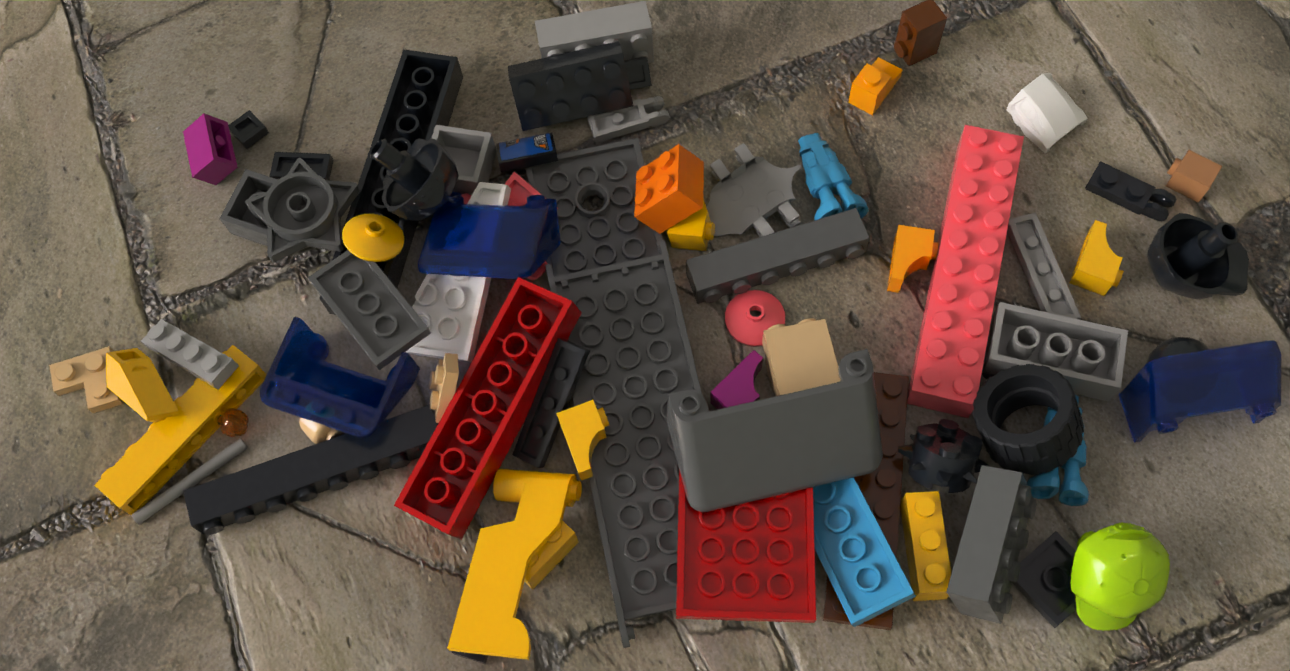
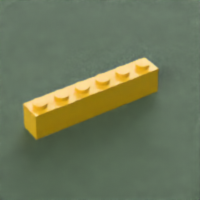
M234 345L222 353L232 358L239 367L219 390L196 378L194 384L182 396L174 400L178 409V415L166 417L165 420L160 422H153L149 426L148 431L136 443L130 445L122 458L113 467L108 468L102 474L101 479L94 485L121 510L132 515L142 508L268 378L267 374L258 364Z

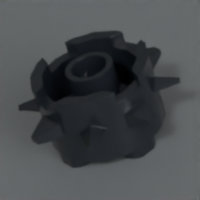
M941 419L939 424L933 423L918 426L916 434L910 435L913 444L898 447V452L909 458L908 473L917 483L929 489H932L933 484L949 487L948 493L963 492L970 487L971 482L977 484L974 473L980 472L982 465L989 466L979 459L983 445L982 439L960 429L957 422L949 419Z

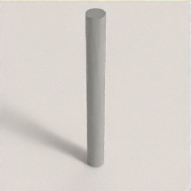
M241 438L137 510L131 515L132 518L140 525L184 494L183 490L194 487L245 451L248 446Z

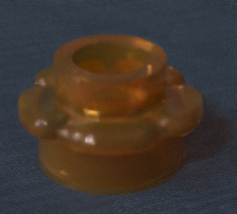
M229 408L223 415H219L217 418V423L221 425L220 430L223 434L235 437L246 433L249 418L241 410Z

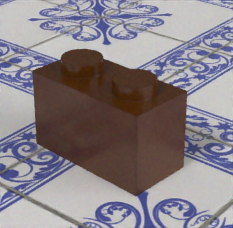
M926 0L902 11L894 49L898 57L903 58L908 66L938 52L947 17L934 0Z

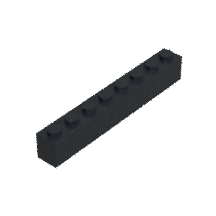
M429 404L183 490L191 527L202 534H216L223 531L225 526L234 523L243 524L250 522L256 518V515L265 512L274 513L281 511L287 507V504L296 501H310L316 498L318 493L327 490H341L352 481L372 479L383 470L403 468L410 461L420 458L438 425L435 422V410L430 409Z

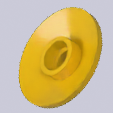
M361 214L351 218L343 228L342 240L345 247L353 255L363 260L372 262L390 260L396 257L404 246L402 229L396 222L382 215Z

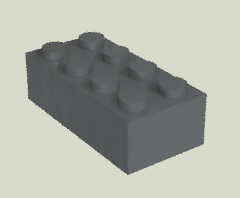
M981 466L946 591L959 612L963 615L1001 624L1004 614H1009L1012 594L1009 592L1012 581L1017 582L1020 575L1021 564L1018 558L1020 550H1025L1027 547L1029 532L1026 530L1028 519L1034 518L1037 506L1036 499H1033L1031 494V487L1028 486L1022 472Z

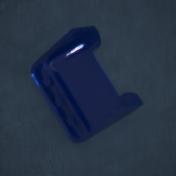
M452 192L444 206L433 215L418 261L419 272L424 274L508 279L531 276L560 245L556 199H545L543 195H532L527 197V203L524 206L464 204V198L461 196V193Z
M294 317L260 388V398L264 404L273 409L355 437L366 438L375 433L413 386L420 368L409 353L402 352L397 364L390 370L386 381L326 362L324 360L329 354V345L322 335L314 333L301 318Z

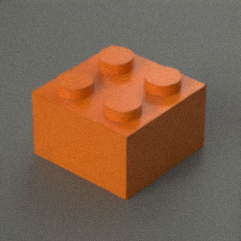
M678 144L669 151L663 152L654 161L642 166L636 173L634 218L661 234L702 209L704 162Z

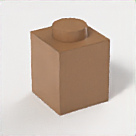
M1188 150L1182 160L1176 157L1167 171L1171 178L1166 187L1199 203L1211 187L1222 166Z

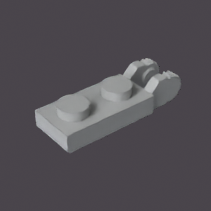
M654 96L653 98L650 97L643 100L640 98L633 101V107L588 116L587 120L595 143L646 129L649 126L657 127L661 124H666L670 120L668 111L662 110L657 112L665 104L661 96Z

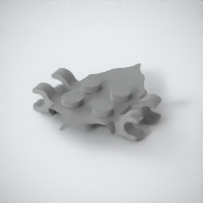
M744 143L734 149L737 154L735 157L741 166L732 173L727 170L720 159L710 164L713 170L712 174L718 181L711 190V198L706 206L710 220L715 224L714 236L726 234L742 235L752 227H754L759 237L775 233L765 219L776 211L780 213L788 228L800 224L798 220L800 216L790 202L795 200L792 191V179L796 171L801 168V165L793 168L776 167L763 157H754Z

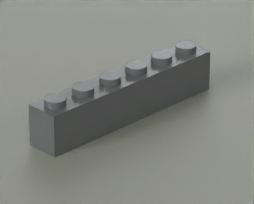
M857 208L687 259L686 275L697 304L702 302L713 303L721 299L722 296L731 293L742 294L757 285H771L783 277L790 275L793 277L800 276L809 269L816 267L826 268L833 265L836 261L845 258H858L866 252L870 237Z

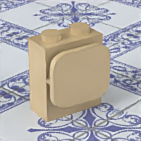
M808 318L795 325L777 324L763 331L762 345L765 353V364L775 396L840 382L838 363L825 319L816 320Z

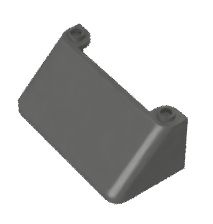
M868 349L849 353L841 359L838 367L840 382L723 409L709 411L704 396L694 390H683L668 394L667 425L690 506L700 512H709L874 472L882 461L883 453L873 364Z

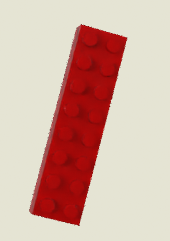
M520 277L517 278L394 506L440 531L462 540L493 482L496 472L502 465L529 413L557 339L564 338L568 340L582 313L573 301Z

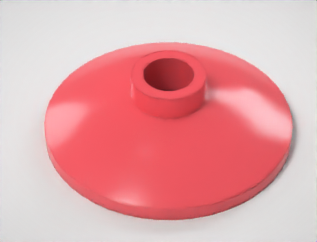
M748 290L745 293L736 295L729 302L725 311V325L729 334L736 341L747 346H763L764 330H768L769 327L777 324L785 325V311L780 301L772 294L761 290ZM756 310L759 311L761 315L754 317L750 314V312Z

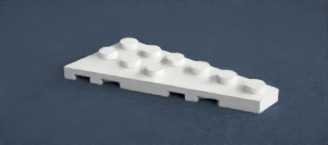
M486 182L478 183L462 212L463 218L455 232L451 231L446 240L448 244L441 257L437 256L414 296L416 301L412 308L427 325L431 334L404 353L444 359L445 353L458 354V361L472 363L511 188L508 185Z

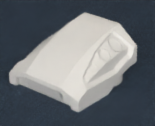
M1051 73L1041 74L1021 89L1006 109L1012 115L1015 124L1020 126L1023 134L1044 153H1047L1058 140L1075 127L1086 123L1088 119L1083 110L1075 104L1068 93L1052 78Z

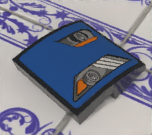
M552 132L496 144L501 172L558 161Z

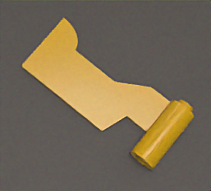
M499 469L496 472L493 483L494 497L496 501L519 503L515 521L480 528L447 649L456 652L529 660L531 651L529 632L525 625L515 618L528 565L531 558L560 528L565 507H573L575 502L580 500L582 484L581 481H577L575 474Z

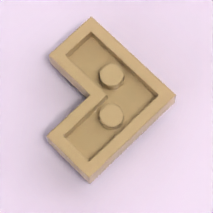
M108 346L49 365L53 392L61 396L85 388L87 407L92 413L124 404L123 400L107 388L106 353L113 352L114 350Z
M445 353L444 360L439 359L436 371H431L429 390H432L430 409L435 410L436 423H439L455 394L459 376L458 354Z

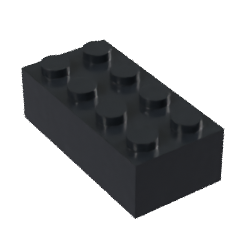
M619 41L508 66L509 81L522 131L634 106Z

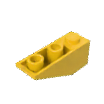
M138 348L106 353L107 388L146 421L160 422L165 420L166 417L178 415V409L152 360Z

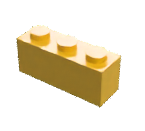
M939 491L905 493L901 500L900 510L910 583L916 595L913 601L947 599L949 595L946 591L951 577V567Z

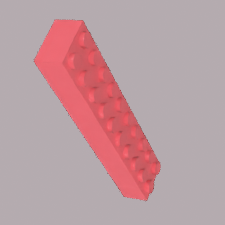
M969 125L964 126L957 147L938 241L937 257L934 260L908 389L907 404L965 418H969L974 409L973 402L977 397L1024 136Z

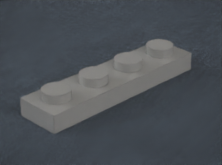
M1036 212L1009 219L1008 235L1040 311L1080 320L1081 315Z
M163 319L154 325L141 340L150 350L218 390L239 367L232 358Z

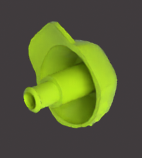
M1123 522L1100 529L1097 532L1089 531L1081 535L1077 542L1070 581L1071 590L1076 595V610L1080 620L1092 629L1102 631L1118 630L1127 627L1135 620L1138 614L1161 601L1166 592L1170 572L1169 554L1163 544L1144 527Z

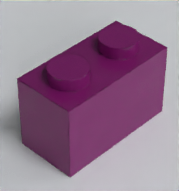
M203 113L183 131L192 178L217 185L238 168L228 122Z

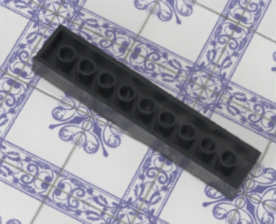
M403 49L358 182L360 192L352 202L345 221L346 224L351 218L361 214H378L393 220L399 225L404 234V246L401 252L390 260L375 262L396 289L402 276L418 221H409L388 211L385 207L382 195L384 192L383 179L386 176L387 169L370 158L371 150L378 141L387 139V142L400 152L404 150L408 152L411 145L419 138L426 141L431 139L435 125H449L463 80V74L457 57ZM343 243V247H344L343 251H342V252L335 251L332 260H334L335 258H337L338 256H340L341 254H343L345 251L348 250V249L345 247L344 243ZM320 295L319 299L329 314L336 315Z

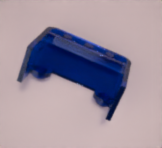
M1270 340L1166 356L1150 361L1119 394L1133 441L1140 442L1154 430H1157L1159 434L1173 432L1179 428L1178 424L1190 417L1245 409L1246 414L1250 415L1253 424L1260 423L1266 417L1277 413L1276 409L1281 406L1282 354L1277 342Z

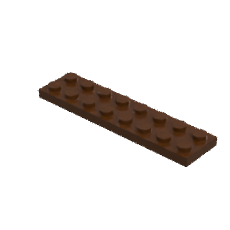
M874 372L883 457L879 467L874 472L854 478L897 558L904 455L898 452V447L904 446L909 376ZM827 575L823 621L851 625ZM894 608L858 626L891 630Z

